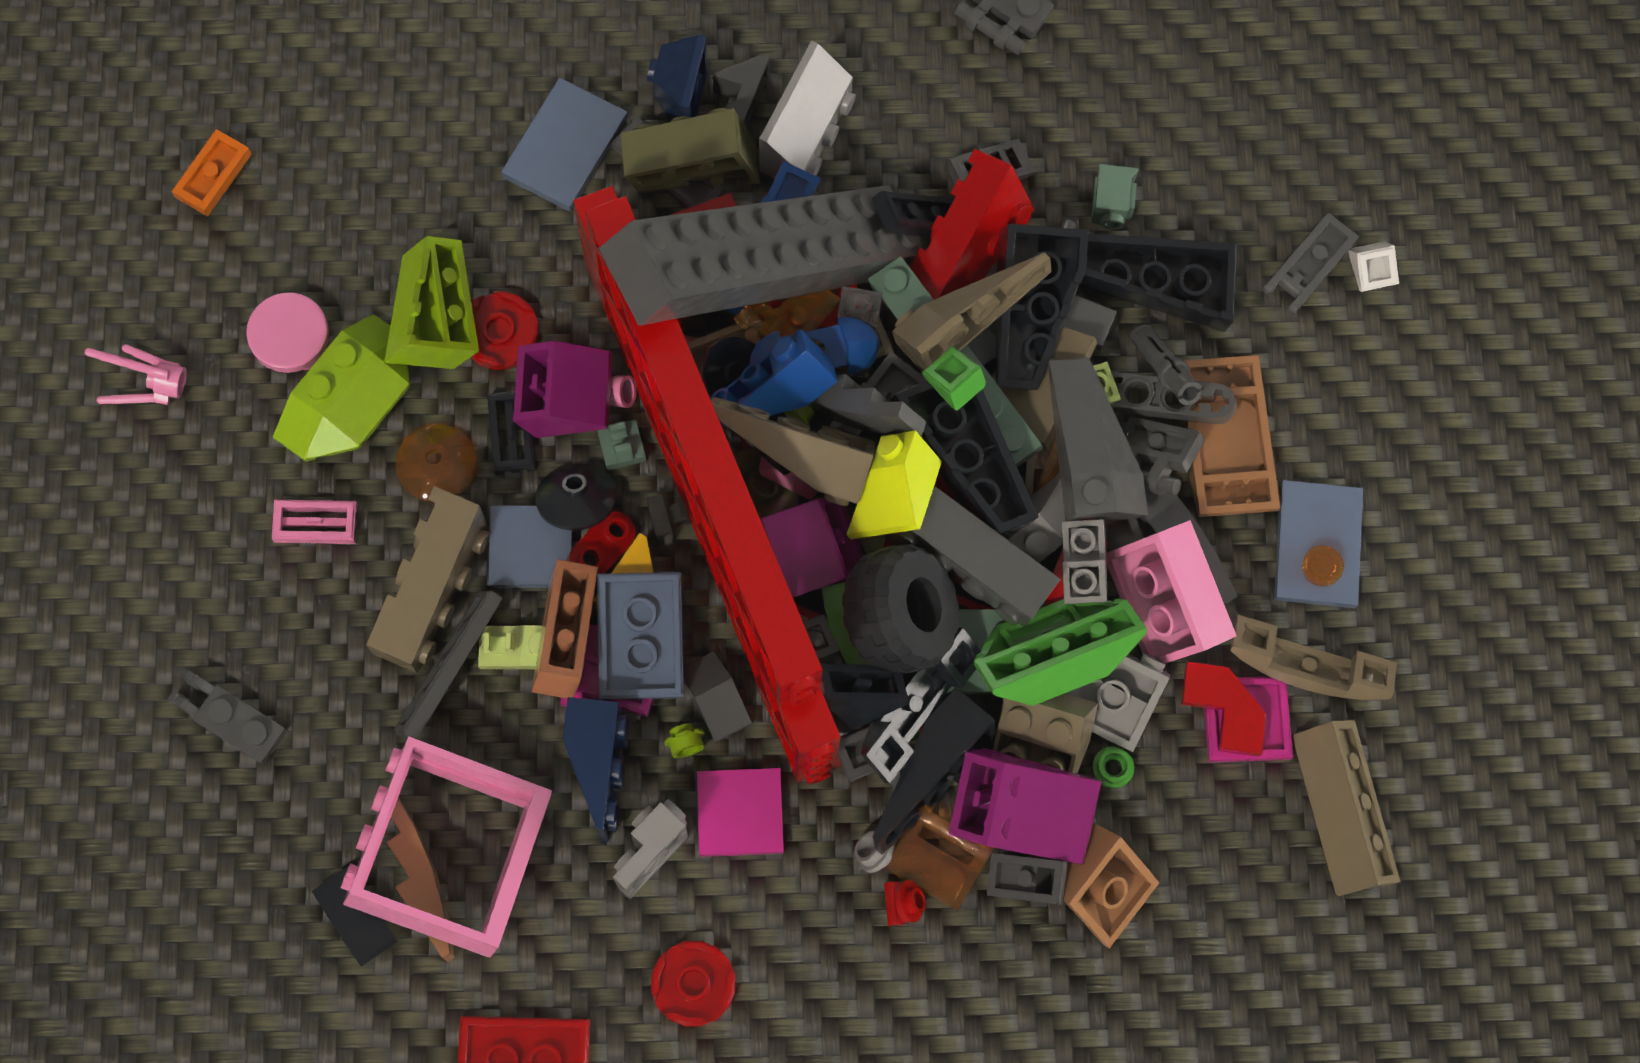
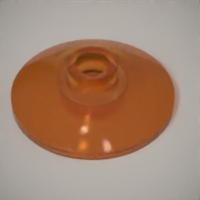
M430 424L414 430L403 440L396 455V473L407 492L420 500L432 502L428 498L434 486L457 496L469 487L476 473L477 456L471 441L463 432L445 424ZM432 453H439L442 455L439 463L430 464L427 462L428 456Z

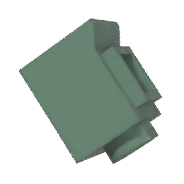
M1099 164L1098 177H1095L1091 223L1100 224L1106 229H1121L1124 227L1126 219L1132 218L1135 209L1137 183L1134 182L1139 168Z

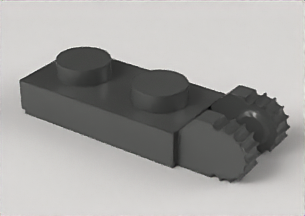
M187 670L183 676L186 683L196 690H201L208 697L200 708L190 703L189 699L179 693L172 692L167 700L193 717L192 720L264 766L287 733V730L217 684L214 687L201 677Z

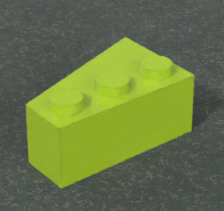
M426 236L402 256L384 363L455 369L479 352L462 240Z

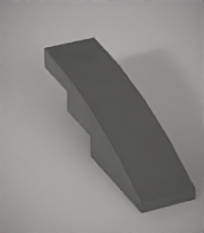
M846 374L836 375L838 382L809 404L813 410L828 419L855 429L884 435L916 430L922 437L926 421L903 401L890 402L875 388H861Z

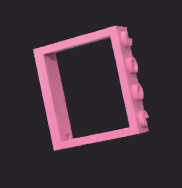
M408 736L401 750L393 749L385 771L392 773L388 786L380 785L370 809L378 813L373 826L365 824L358 839L356 849L363 851L357 866L349 864L340 888L348 891L343 905L490 958L499 948L552 790ZM410 766L524 808L481 932L364 890Z

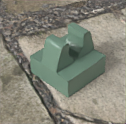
M636 419L610 424L608 429L597 430L607 471L646 461Z

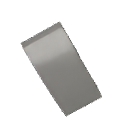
M1104 519L1062 522L1064 604L1107 602Z

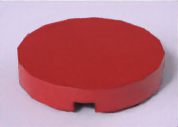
M496 291L494 294L481 295L475 298L471 303L479 352L470 358L479 366L492 370L511 369L517 366L518 346L535 344L539 340L538 319L531 305L519 295L506 291Z
M683 941L669 948L658 958L651 974V993L657 1008L670 1021L684 1027H702L717 1021L729 1009L735 995V973L729 959L718 947L704 941Z

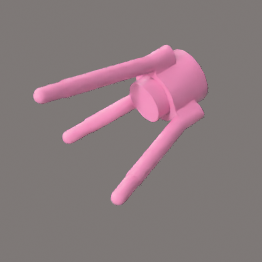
M127 344L122 346V351L152 365L92 348H86L84 351L87 356L146 373V387L153 389L154 392L150 394L99 396L96 400L99 404L156 402L169 405L170 397L179 399L183 394L187 370L185 367H181L179 363L166 361Z

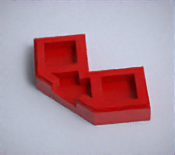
M1187 661L1184 670L1181 705L1222 710L1218 751L1260 757L1263 754L1266 712L1229 667Z

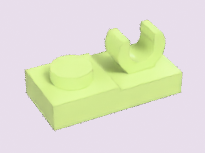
M542 625L486 626L479 637V669H535Z

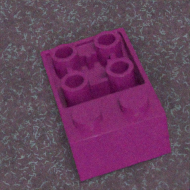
M987 748L967 751L964 757L948 835L989 847L1084 864L1102 781Z

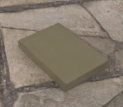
M1062 327L1050 361L1090 359L1097 341L1093 336ZM1047 366L1038 390L1000 389L1041 442L1042 446L1048 449L1055 434ZM995 370V372H994V374H993V376H992V378H993V380H994L995 382H996V370Z

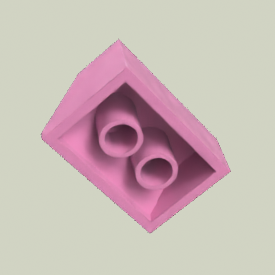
M1191 520L1106 553V564L1120 599H1127L1147 628V634L1138 643L1142 654L1151 655L1164 663H1168L1205 651L1237 636Z

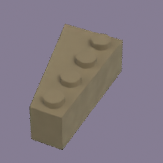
M436 486L433 487L428 500L435 503L429 519H419L413 534L416 536L414 555H408L406 558H403L397 571L395 585L399 587L397 594L390 592L387 595L366 644L372 654L415 673H418L422 664L427 665L432 659L437 643L433 640L440 626L445 628L450 622L455 606L451 603L457 591H464L467 587L473 571L469 566L476 553L479 555L483 553L490 536V532L487 531L488 525L478 504Z

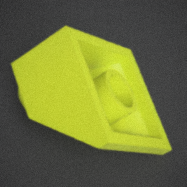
M916 430L881 436L847 532V536L850 539L921 529L942 461Z

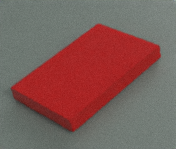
M460 1016L458 1063H589L591 1020Z

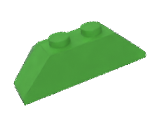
M1063 599L1040 608L1025 627L1018 623L1012 625L1008 622L995 626L985 641L981 652L974 659V665L994 696L1035 706L1109 676L1147 634V628L1127 599H1115L1114 602L1107 600V602L1083 604H1064Z

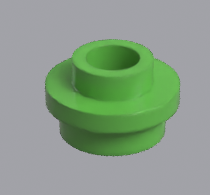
M1115 746L1106 747L1095 756L1092 763V772L1095 779L1102 781V786L1116 789L1123 787L1131 780L1134 774V762L1130 754L1124 749ZM1109 761L1116 762L1120 767L1119 774H1109L1105 768L1106 763Z

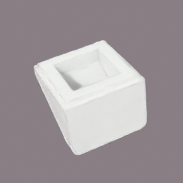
M1379 242L1349 250V258L1359 291L1363 292L1399 284L1395 245Z

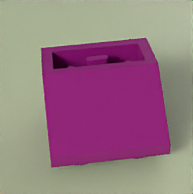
M559 341L518 346L513 422L535 438L608 429L613 354L607 350Z
M824 497L760 519L793 598L847 579L857 561L863 556L858 539H850L847 536L851 519L846 506L829 502Z

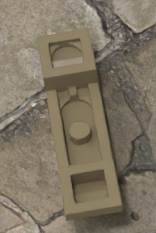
M1242 615L1237 616L1234 627L1237 636L1232 638L1230 651L1256 670L1286 684L1319 694L1359 700H1386L1392 698L1397 662L1358 650L1353 659L1350 660L1276 637L1278 626Z

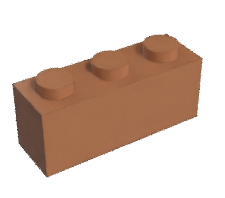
M556 560L548 586L532 686L533 693L566 699L568 697L574 698L582 676L598 567Z

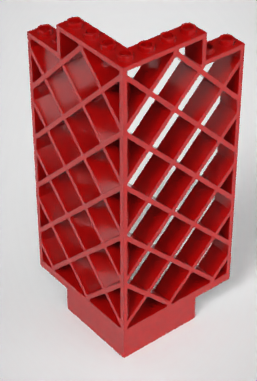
M613 186L574 199L573 203L584 262L630 375L635 381L636 389L796 782L799 783L807 780L808 785L821 782L832 776L830 770L841 766L838 760L841 736L821 691L823 669L803 624L804 621L821 614L799 606L794 602V598L791 595L687 343L695 340V338L683 334L691 316L639 326L598 249L629 222L636 220L626 196L617 198ZM731 193L671 215L734 207L736 204ZM857 285L841 287L828 319L780 300L758 303L752 317H755L781 306L790 327L797 330L801 329L803 332L838 325V318L843 316L848 304L855 319L863 321L871 319ZM884 360L874 363L876 368H878ZM729 375V380L731 383H733V380ZM740 436L742 448H740V449H738V450H743V449H747V448H752V447ZM886 538L882 548L894 546L895 543ZM956 594L959 609H995L983 600L977 599V603ZM840 651V656H841L842 661H843V663H844L845 660H844V657H843V655H842V653H841V651ZM925 722L920 727V733L925 725Z

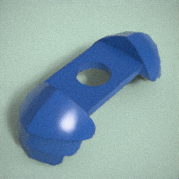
M839 317L838 325L804 332L811 340H818L824 344L826 355L832 359L834 369L846 366L849 374H857L861 370L869 368L877 358L880 338L875 330L861 319ZM774 331L761 339L753 349L749 365L755 362L758 363L772 352L775 345L785 337H781L779 331Z

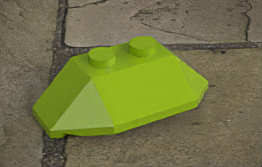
M372 314L342 330L290 393L273 434L274 440L305 462L315 460L318 457L360 449L410 387L408 365L384 363L390 325Z

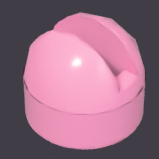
M629 375L611 377L610 406L617 408L631 407L636 399L634 379Z

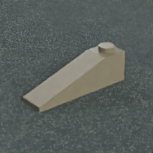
M1042 253L925 303L916 311H907L897 320L896 328L892 331L896 344L922 372L951 346L961 351L1052 272L1050 257L1046 253Z

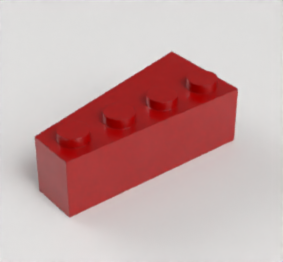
M977 149L973 150L968 160L973 166L965 181L958 179L950 194L955 196V199L945 217L938 215L931 227L932 233L929 247L927 249L920 248L910 266V269L934 300L984 279L998 260L1000 229L1007 224L1026 225L1032 212L1035 210L1012 164Z

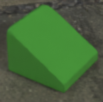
M951 346L922 372L925 379L955 410H959L986 385L981 367L954 346Z

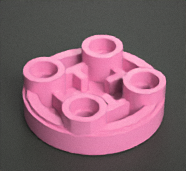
M297 293L276 294L262 301L252 312L246 331L249 347L259 363L269 369L284 373L310 370L326 350L330 334L329 325L322 309L312 299Z

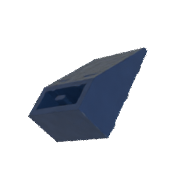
M568 697L562 740L602 842H608L609 832H617L620 806H617L614 792L615 789L622 790L625 765H622V757H619L620 748L627 749L630 724L627 723V715H622L619 702Z

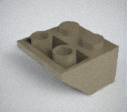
M1067 693L1035 706L1004 698L993 750L1077 774L1090 742L1098 703Z

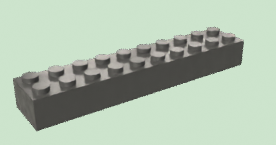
M887 185L633 220L598 249L637 324L641 326L869 282L868 278L900 256L910 266L919 249L923 247L919 236L890 234L886 232L872 198L881 191L893 192L891 187Z

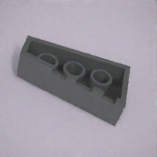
M935 486L921 529L884 535V537L897 545L912 544L932 554L940 564H943L952 581L963 587L971 596L983 600L994 607L996 613L1012 625L1018 623L1025 627L1061 580Z

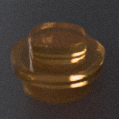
M1324 545L1316 546L1305 554L1302 561V571L1306 579L1312 584L1322 587L1330 586L1336 583L1342 576L1344 562L1341 555L1335 549Z

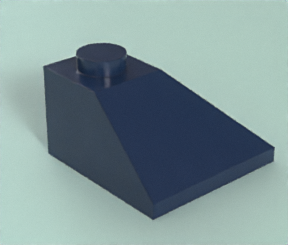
M695 35L661 45L658 59L652 58L650 61L647 80L653 82L654 98L670 121L681 116L697 117L708 73L706 36Z

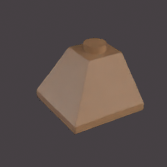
M1093 823L1084 864L1067 862L1063 901L1097 939L1110 949L1160 882L1120 836Z

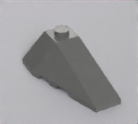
M1090 359L1048 361L1065 521L1147 517L1148 511L1142 471Z

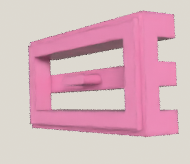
M274 500L271 539L274 543L356 544L355 528H357L356 513H358V503L356 501ZM283 512H347V518L283 517ZM282 527L346 528V532L282 531Z

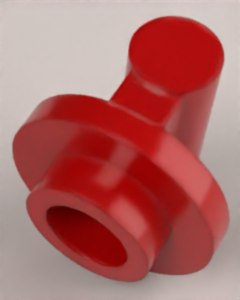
M912 880L884 883L888 926L905 925V923L919 921L926 907V898L922 889Z

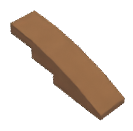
M398 797L391 819L401 833L386 843L410 878L395 888L408 906L449 920L437 872L420 832ZM428 936L446 962L455 958L453 944Z

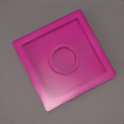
M1270 676L1237 677L1266 712L1263 754L1260 757L1218 751L1222 710L1204 708L1208 762L1291 760L1293 758L1286 683Z
M781 768L697 771L699 857L784 854Z

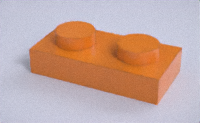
M216 129L173 188L172 194L181 202L209 216L252 155L249 147Z

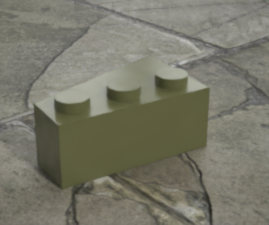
M718 108L706 115L692 118L687 116L676 117L669 123L655 126L649 124L639 125L631 131L621 133L624 176L637 192L674 188L684 189L687 188L686 180L697 181L711 178V187L712 185L724 186L723 179L748 177V184H761L756 140L735 109Z

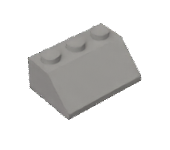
M810 42L759 138V172L772 178L776 177L783 161L813 175H817L822 164V159L819 156L824 146L828 148L832 146L839 131V126L836 123L840 115L847 116L855 101L856 94L852 93L853 77L816 42Z

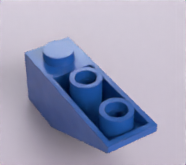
M799 329L792 336L781 339L775 345L773 351L758 363L755 362L747 366L738 379L728 387L717 390L710 400L716 397L759 408L768 412L771 416L806 407L837 383L838 379L832 359ZM720 422L722 428L727 427L725 424Z

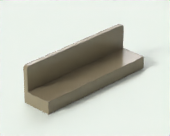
M1355 720L1331 721L1294 734L1292 737L1335 894L1337 896H1344L1368 888L1384 887L1401 882Z

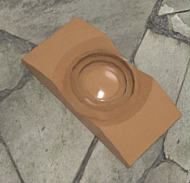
M1259 355L1185 360L1189 366L1190 375L1195 381L1226 385L1232 390L1237 403L1235 415L1224 424L1183 421L1184 428L1200 431L1204 439L1202 447L1189 468V478L1198 517L1279 511L1280 501ZM1216 396L1215 402H1204L1200 397L1196 402L1197 405L1194 411L1200 410L1199 403L1211 405L1214 413L1219 412L1221 406H1228V404L1224 403L1222 396Z

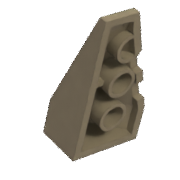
M716 397L712 398L711 402L720 422L812 488L825 493L824 499L843 506H848L849 501L858 504L874 456L875 440L823 425L822 429L818 430V432L812 431L810 426L803 423L800 419L790 416L778 417L777 421L769 420L770 414L762 409Z

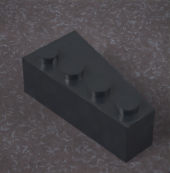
M928 381L894 394L890 402L903 401L926 421L922 438L942 461L939 474L970 513L1002 536L1024 528L1039 518L983 389L959 410L952 408Z

